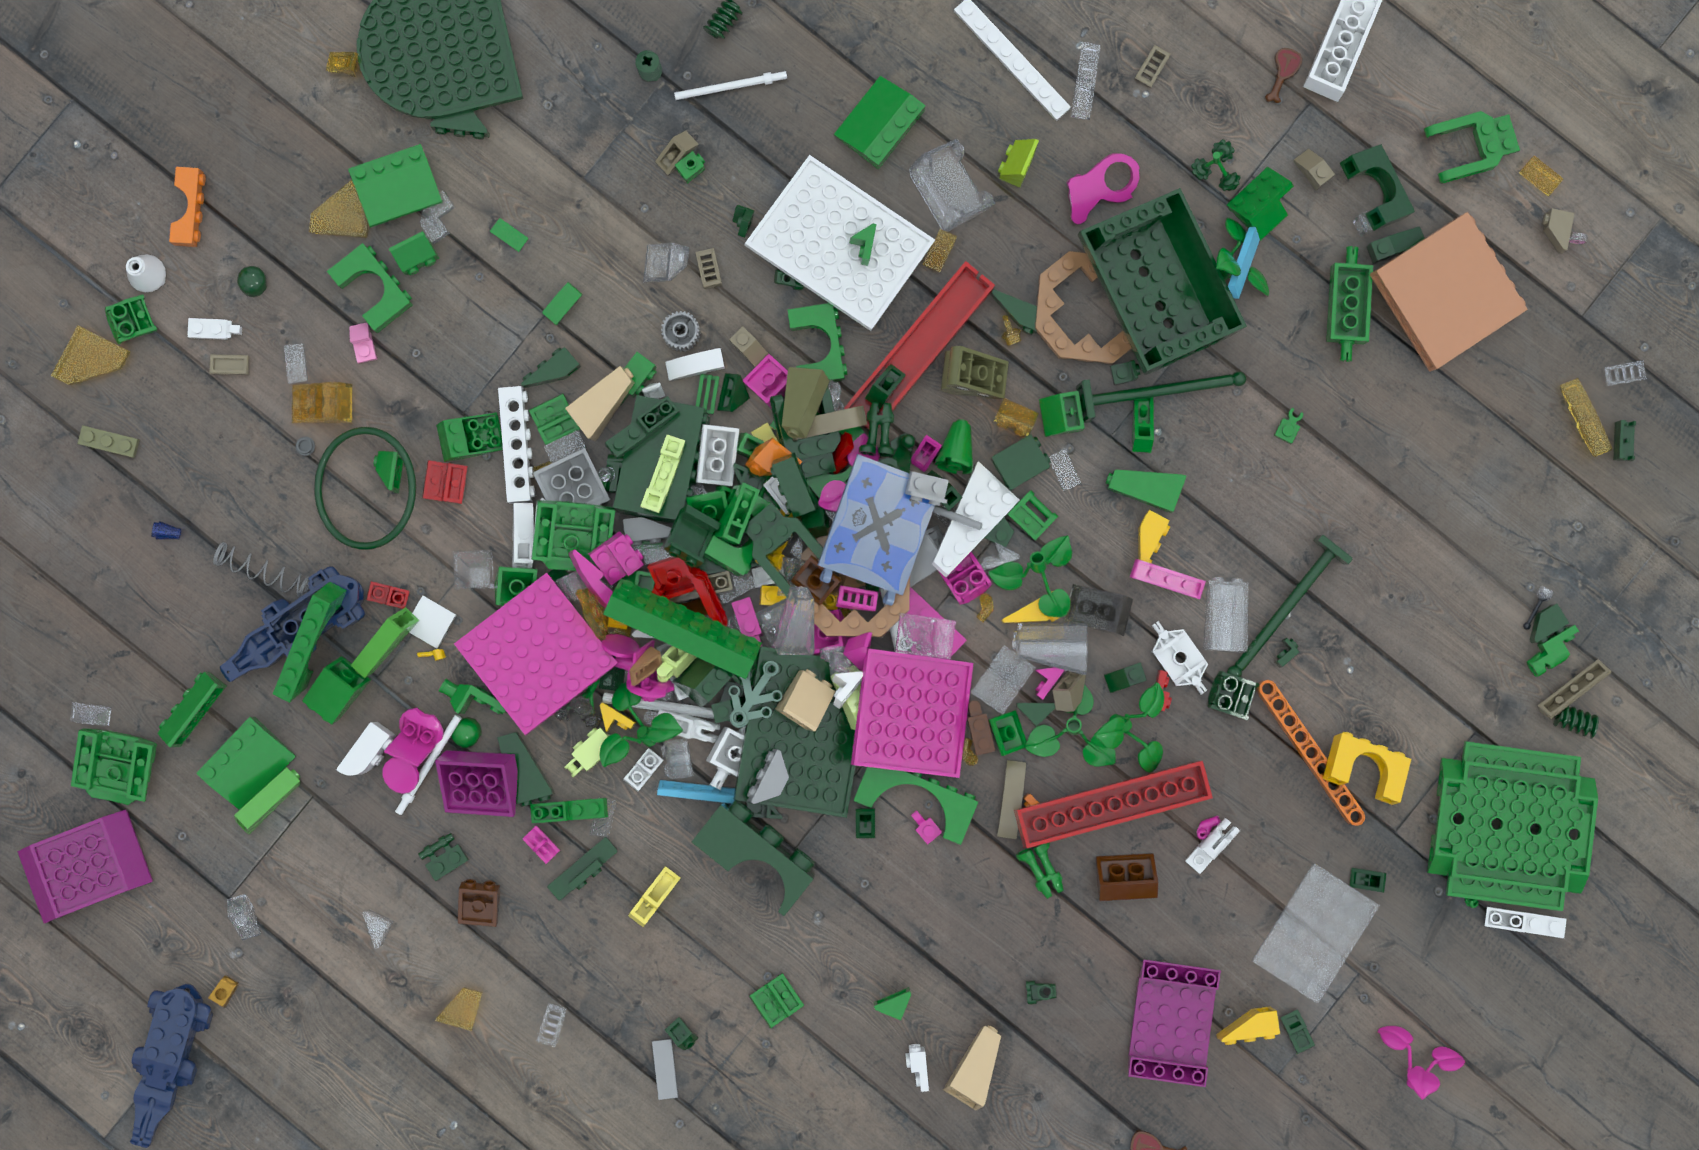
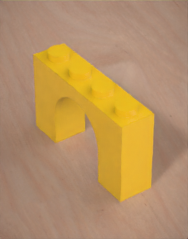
M1349 732L1335 735L1323 779L1337 785L1348 783L1355 759L1359 755H1365L1377 764L1380 772L1375 799L1390 805L1400 803L1411 759L1405 757L1404 753L1389 751L1387 747L1382 745H1373L1367 739H1357Z

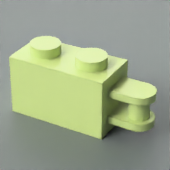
M671 646L661 657L662 664L657 669L658 681L664 683L672 676L678 678L697 657Z
M595 727L587 734L589 738L584 743L580 741L573 747L575 751L572 755L575 758L564 767L572 773V777H575L584 768L586 771H589L600 761L601 745L609 736L603 728L597 730ZM578 761L582 766L577 768L573 763Z

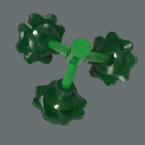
M1221 139L1220 142L1213 144V160L1206 162L1204 158L1195 159V162L1191 165L1192 174L1199 180H1207L1208 176L1212 173L1210 170L1211 165L1217 164L1223 173L1222 178H1220L1219 188H1222L1223 191L1235 190L1239 185L1241 176L1237 175L1236 172L1231 174L1226 172L1221 161L1226 162V160L1232 159V153L1235 152V149L1230 141L1226 142L1224 139Z

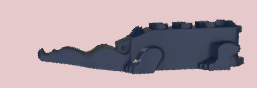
M333 566L320 569L308 578L310 581L308 582L310 591L291 604L285 599H280L261 610L263 613L261 615L262 621L265 625L245 636L238 651L220 666V671L228 682H233L252 670L273 666L284 655L288 657L312 595L329 582L347 591L341 606L332 615L321 635L335 625L344 629L359 622L365 616L362 608L364 602L362 585L352 577L340 575Z
M184 984L166 992L155 990L149 997L147 1007L153 1017L145 1046L137 1047L132 1056L133 1068L142 1075V1079L133 1097L135 1120L133 1135L130 1143L143 1148L151 1145L159 1123L173 1108L178 1086H188V1084L192 1085L197 1072L196 1064L188 1058L196 1032L209 1029L213 1013H211V1007L203 1003L202 996L192 984Z

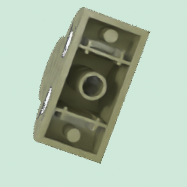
M953 346L950 351L945 352L941 391L955 395L1004 399L1009 361L963 346Z

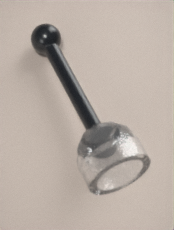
M1540 585L1537 591L1539 601L1528 621L1523 624L1524 629L1529 630L1531 628V622L1542 602L1550 600L1555 592Z

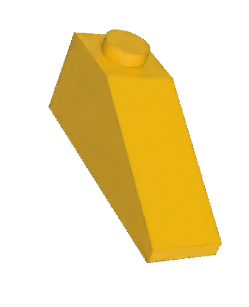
M1039 599L1001 621L1003 624L1043 622L1049 619L1053 622L1059 618L1044 615L1039 609Z

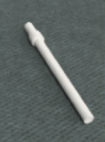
M786 71L773 74L768 72L763 73V76L675 92L674 94L675 99L679 100L762 83L767 85L772 84L773 81L787 79Z
M454 715L444 731L443 739L437 743L421 768L416 788L402 795V801L395 810L399 815H402L408 804L414 800V794L462 719L459 715Z

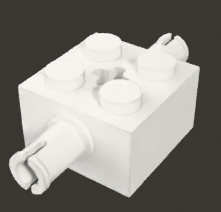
M746 726L740 728L739 731L723 727L706 759L707 762L717 766L718 769L710 783L711 786L721 790L728 775L737 777ZM731 750H735L737 753L736 757L732 756Z

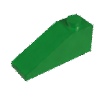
M1154 397L1134 400L1132 452L1151 453L1154 442Z
M746 483L740 485L719 521L721 524L714 534L715 537L729 544H740L759 495V489Z

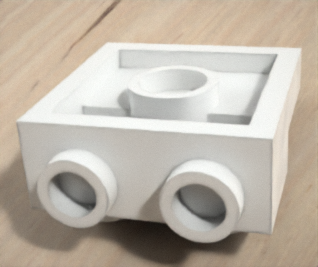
M920 1044L909 1045V1053H905L907 1068H911V1073L915 1072L916 1085L921 1088V1092L929 1091L925 1048L920 1047Z

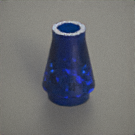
M161 521L159 523L154 522L151 537L156 538V540H180L181 528H176Z

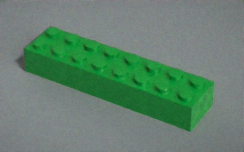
M619 580L603 613L605 616L744 679L747 678L762 645V642H759L754 637H748L736 629L722 625L719 621H713L701 613L691 611L684 605L669 601L664 596H658L649 589L634 585L629 580Z

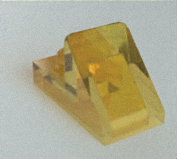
M330 52L326 71L345 73L356 77L359 64L358 53Z

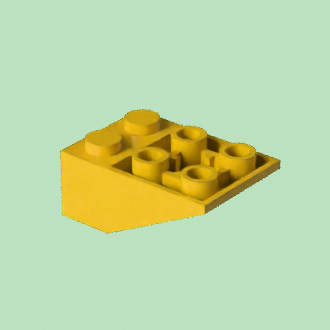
M1271 1006L1250 1009L1217 1033L1216 1038L1221 1042H1225V1045L1236 1044V1040L1252 1042L1256 1041L1257 1037L1273 1039L1275 1035L1280 1034L1277 1011Z

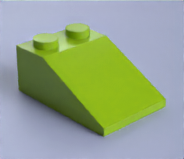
M1015 140L1013 145L1010 144L1005 154L1008 156L1006 163L1002 161L998 170L1001 173L999 179L1021 187L1035 155L1039 140Z

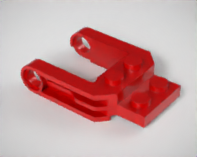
M674 557L648 565L647 568L655 582L652 593L664 596L670 601V598L692 592L696 589L709 618H712L713 621L721 622L724 626L728 625L726 613L705 571L696 567H690L685 564V561Z

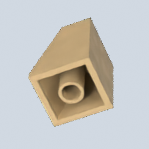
M799 670L785 692L783 700L778 703L775 710L804 729L815 732L835 691L831 689L832 685L827 681L822 680L820 682L815 678L816 674L810 670Z

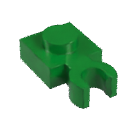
M1294 408L1288 411V420L1285 418L1281 420L1274 434L1275 437L1289 444L1293 443L1301 427L1296 422L1303 417L1302 412L1297 418L1292 415Z

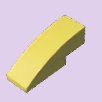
M665 866L628 916L644 927L680 880V877Z

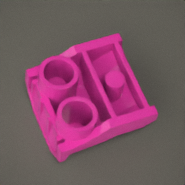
M972 552L947 577L939 572L960 605L974 600L986 592L992 585Z

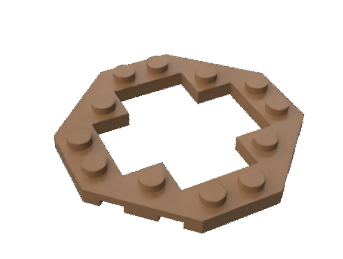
M1069 251L1039 275L1035 329L1060 359H1076L1077 361L1101 362L1112 365L1131 349L1124 331L1102 348H1100L1090 334L1074 345L1051 317L1054 312L1064 305V302L1053 290L1056 286L1079 268L1091 282L1098 278L1086 253Z
M828 536L816 539L823 548ZM809 547L801 553V567L811 555L819 561ZM910 576L903 596L895 594L893 605H886L869 622L855 609L840 622L823 604L818 605L801 590L800 609L827 637H856L867 632H871L872 637H883L910 611Z

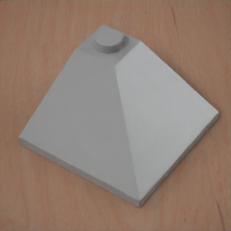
M585 448L533 472L546 500L600 505L610 500Z

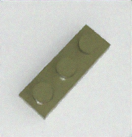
M82 425L77 444L135 458L139 439Z

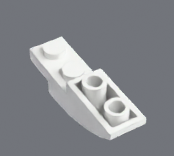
M513 502L512 567L532 568L533 503Z
M1487 907L1485 926L1564 938L1566 919Z

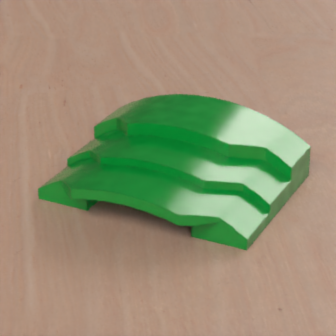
M537 500L531 560L543 561L548 569L576 571L568 554L571 550L575 549L596 566L589 553L612 537L615 509L578 502Z
M83 728L78 732L71 786L85 789L92 798L126 805L131 804L135 800L145 802L152 763L155 761L157 743L128 734Z

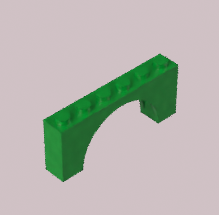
M329 582L312 595L273 695L290 703L308 687L313 671L308 669L311 654L326 624L341 606L347 591L346 589Z
M873 767L866 768L853 801L872 808L876 799L887 789L901 784L918 785L930 791L943 808L945 829L942 837L957 844H962L978 801L975 800L976 796L966 792L964 795L957 793V788L949 785L946 788L939 786V781L930 777L928 781L922 779V774L908 773Z

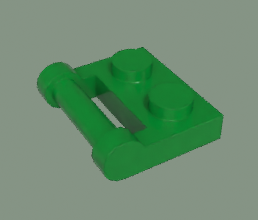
M1030 490L1007 515L1035 541L1055 521L1058 515L1055 512L1052 513L1034 496L1035 493ZM1028 501L1047 518L1045 523L1025 505Z

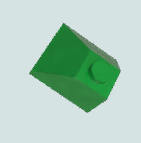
M378 451V455L374 457V467H376V471L387 489L399 494L403 461L398 452Z

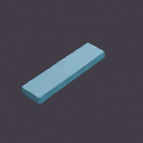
M1256 227L1248 228L1237 259L1241 274L1239 276L1232 275L1228 284V288L1235 299L1240 297L1260 241Z
M660 780L657 795L732 804L735 801L733 799L735 788L721 787V790L710 785Z

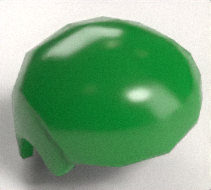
M470 717L462 718L452 733L451 738L459 747H472L482 735L481 726L476 719Z

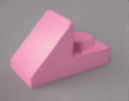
M366 322L350 326V343L353 344L357 363L377 360L369 324Z

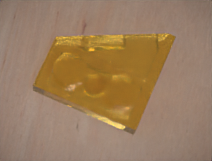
M464 987L436 1018V1021L472 1031L483 992Z

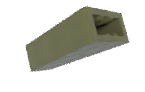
M789 367L782 427L791 438H806L829 384V379L823 370Z

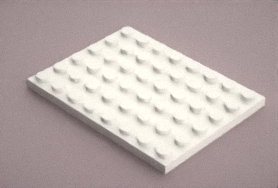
M809 155L745 242V246L872 331L931 248L935 239ZM874 223L877 225L868 266L861 265L862 258L858 257L860 246L850 244L849 241L853 235Z

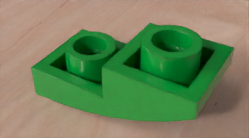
M567 282L542 313L557 325L583 294Z

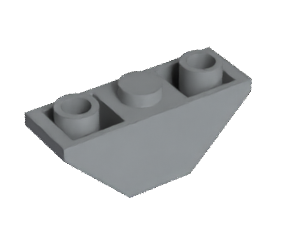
M777 749L768 752L764 768H761L757 773L756 779L758 780L755 786H752L748 791V802L756 804L781 794L789 776L781 751Z

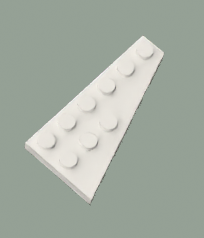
M979 461L975 464L972 475L962 494L963 498L959 501L955 513L981 522L982 528L977 530L951 520L932 562V565L945 577L1020 501Z

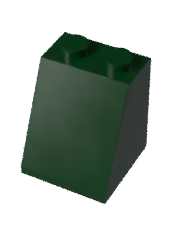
M697 657L672 682L701 708L712 700L734 674Z

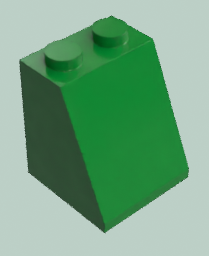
M341 656L324 667L302 701L309 709L315 711L324 721L332 725L344 715L371 679L359 675L351 666V663Z

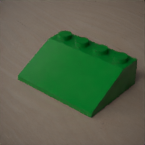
M879 76L837 129L834 136L879 170L924 113L926 105L907 91Z
M421 144L348 169L370 228L443 203Z
M249 717L196 774L240 810L293 761L296 755L256 717Z

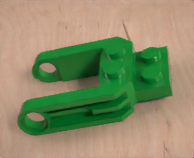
M1480 111L1424 128L1426 138L1437 134L1444 135L1473 127V135L1479 155L1482 158L1480 161L1438 173L1440 184L1493 170L1499 164L1502 156L1519 152L1520 148L1510 115L1493 119V117Z

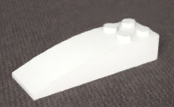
M1340 0L1306 78L1304 88L1336 102L1339 101L1346 89L1382 0Z

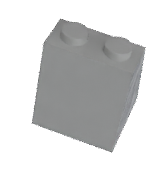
M938 525L925 531L910 573V587L938 571L932 565L939 546L944 539V535Z

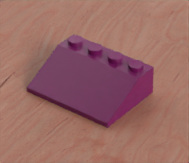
M446 750L435 760L445 812L515 816L518 776L515 754Z

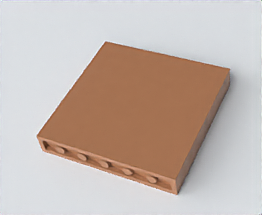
M1468 212L1458 216L1370 273L1371 278L1429 372L1440 368L1528 310L1524 299L1517 293L1515 284L1509 280L1505 268L1496 259L1494 250L1488 246L1484 234L1479 231L1475 219Z

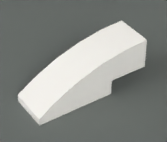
M721 348L665 362L669 381L725 369Z

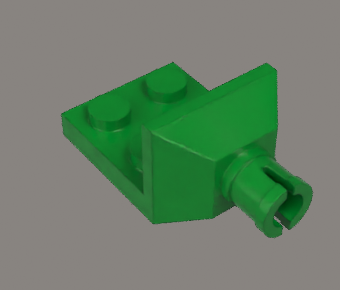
M445 679L439 689V692L451 698L450 703L458 714H465L473 699L482 705H491L490 709L498 714L507 713L493 694L477 685H456L450 680Z

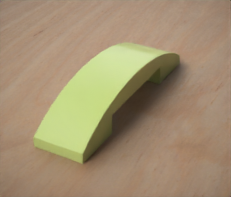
M666 435L655 472L641 503L642 508L660 513L678 468L685 440Z

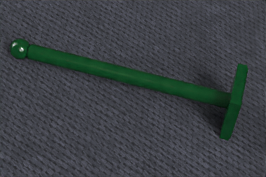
M1237 371L1232 375L1093 395L1090 379L1081 381L1076 386V389L1079 391L1083 421L1087 423L1096 417L1094 406L1226 387L1233 384L1235 386H1242L1246 382V375L1241 371Z
M1317 535L1313 541L1325 551L1235 662V665L1228 668L1227 673L1241 677L1242 671L1245 670L1333 558H1336L1342 564H1349L1353 560L1352 557L1326 536Z

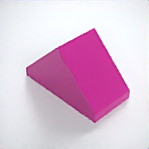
M926 435L913 454L911 463L925 472L940 451L942 445Z
M871 632L848 639L843 652L860 671H863L864 657L871 646Z

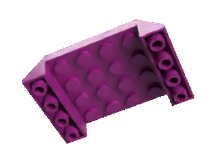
M127 810L96 819L17 851L44 924L153 882Z
M1143 959L1138 977L1128 1053L1129 1077L1206 1087L1208 1047L1216 990L1219 989L1221 970Z

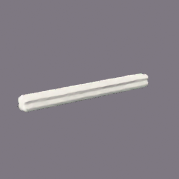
M604 693L603 703L612 704L613 694ZM642 698L637 705L632 706L655 711L664 709L677 714L714 719L712 708L707 707L700 708L699 706L659 700L648 702Z

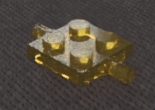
M588 588L577 590L575 594L582 605L583 616L597 639L600 641L605 640L606 635L609 634L607 633L608 629L604 621L606 618L603 615L604 609L602 607L599 608L597 597L595 594H591Z

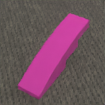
M575 549L571 550L568 554L577 573L588 590L606 609L613 591L600 581L604 573Z

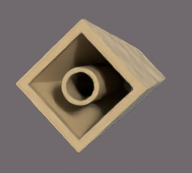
M619 366L565 408L588 439L596 441L634 385L635 382L632 380L634 375L628 368L624 369Z
M989 1025L987 1027L983 1026L979 1030L943 1088L945 1092L975 1111L985 1105L1001 1036L997 1034L998 1031Z

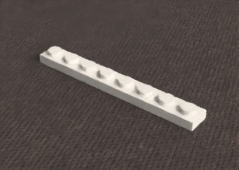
M964 0L954 9L957 16L1056 121L1070 110V105L971 0Z

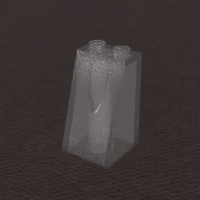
M1213 577L1212 580L1207 581L1203 650L1247 652L1248 583H1244L1243 579L1232 578V582L1224 581L1223 577Z
M1018 623L1017 630H1014L1012 650H1016L1017 658L1087 675V623Z

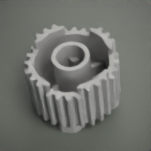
M676 311V314L672 313V315H668L669 317H665L666 320H663L664 324L661 325L663 328L661 329V334L669 348L686 352L694 348L693 345H697L696 342H699L698 338H700L699 334L701 332L699 324L693 315H690L689 312L686 314V311L683 313L682 311L680 313ZM685 328V333L678 335L677 329Z

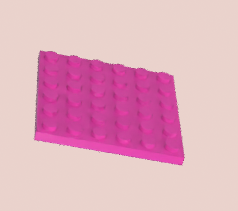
M547 573L454 643L525 736L618 665L614 657L602 648V642Z
M868 648L867 654L864 657L851 765L959 778L974 663Z

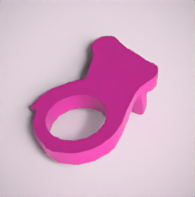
M1112 153L1098 162L1086 174H1076L1067 181L1072 221L1076 224L1085 222L1088 213L1101 199L1120 203L1133 198L1131 193L1137 187L1140 178L1138 163L1132 157L1125 154ZM1115 162H1124L1130 169L1129 183L1120 190H1110L1104 181L1106 169Z

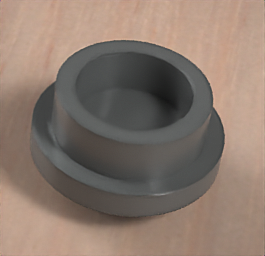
M301 437L296 442V450L303 456L311 455L315 450V442L309 437Z

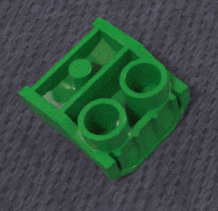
M144 295L128 298L105 307L108 324L118 344L157 331L147 309Z

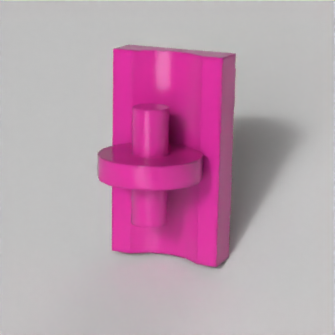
M537 825L523 838L524 842L545 864L561 851Z

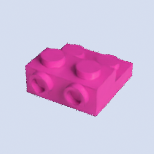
M768 354L743 379V382L771 408V396L780 394L782 397L785 396L788 371Z
M620 531L589 553V556L598 569L604 573L603 576L610 585H613L625 575H631L644 565L641 561L644 559L638 549L634 551L631 547L633 544L631 538L627 534L624 536Z

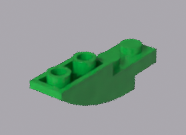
M607 798L530 804L532 823L608 817Z

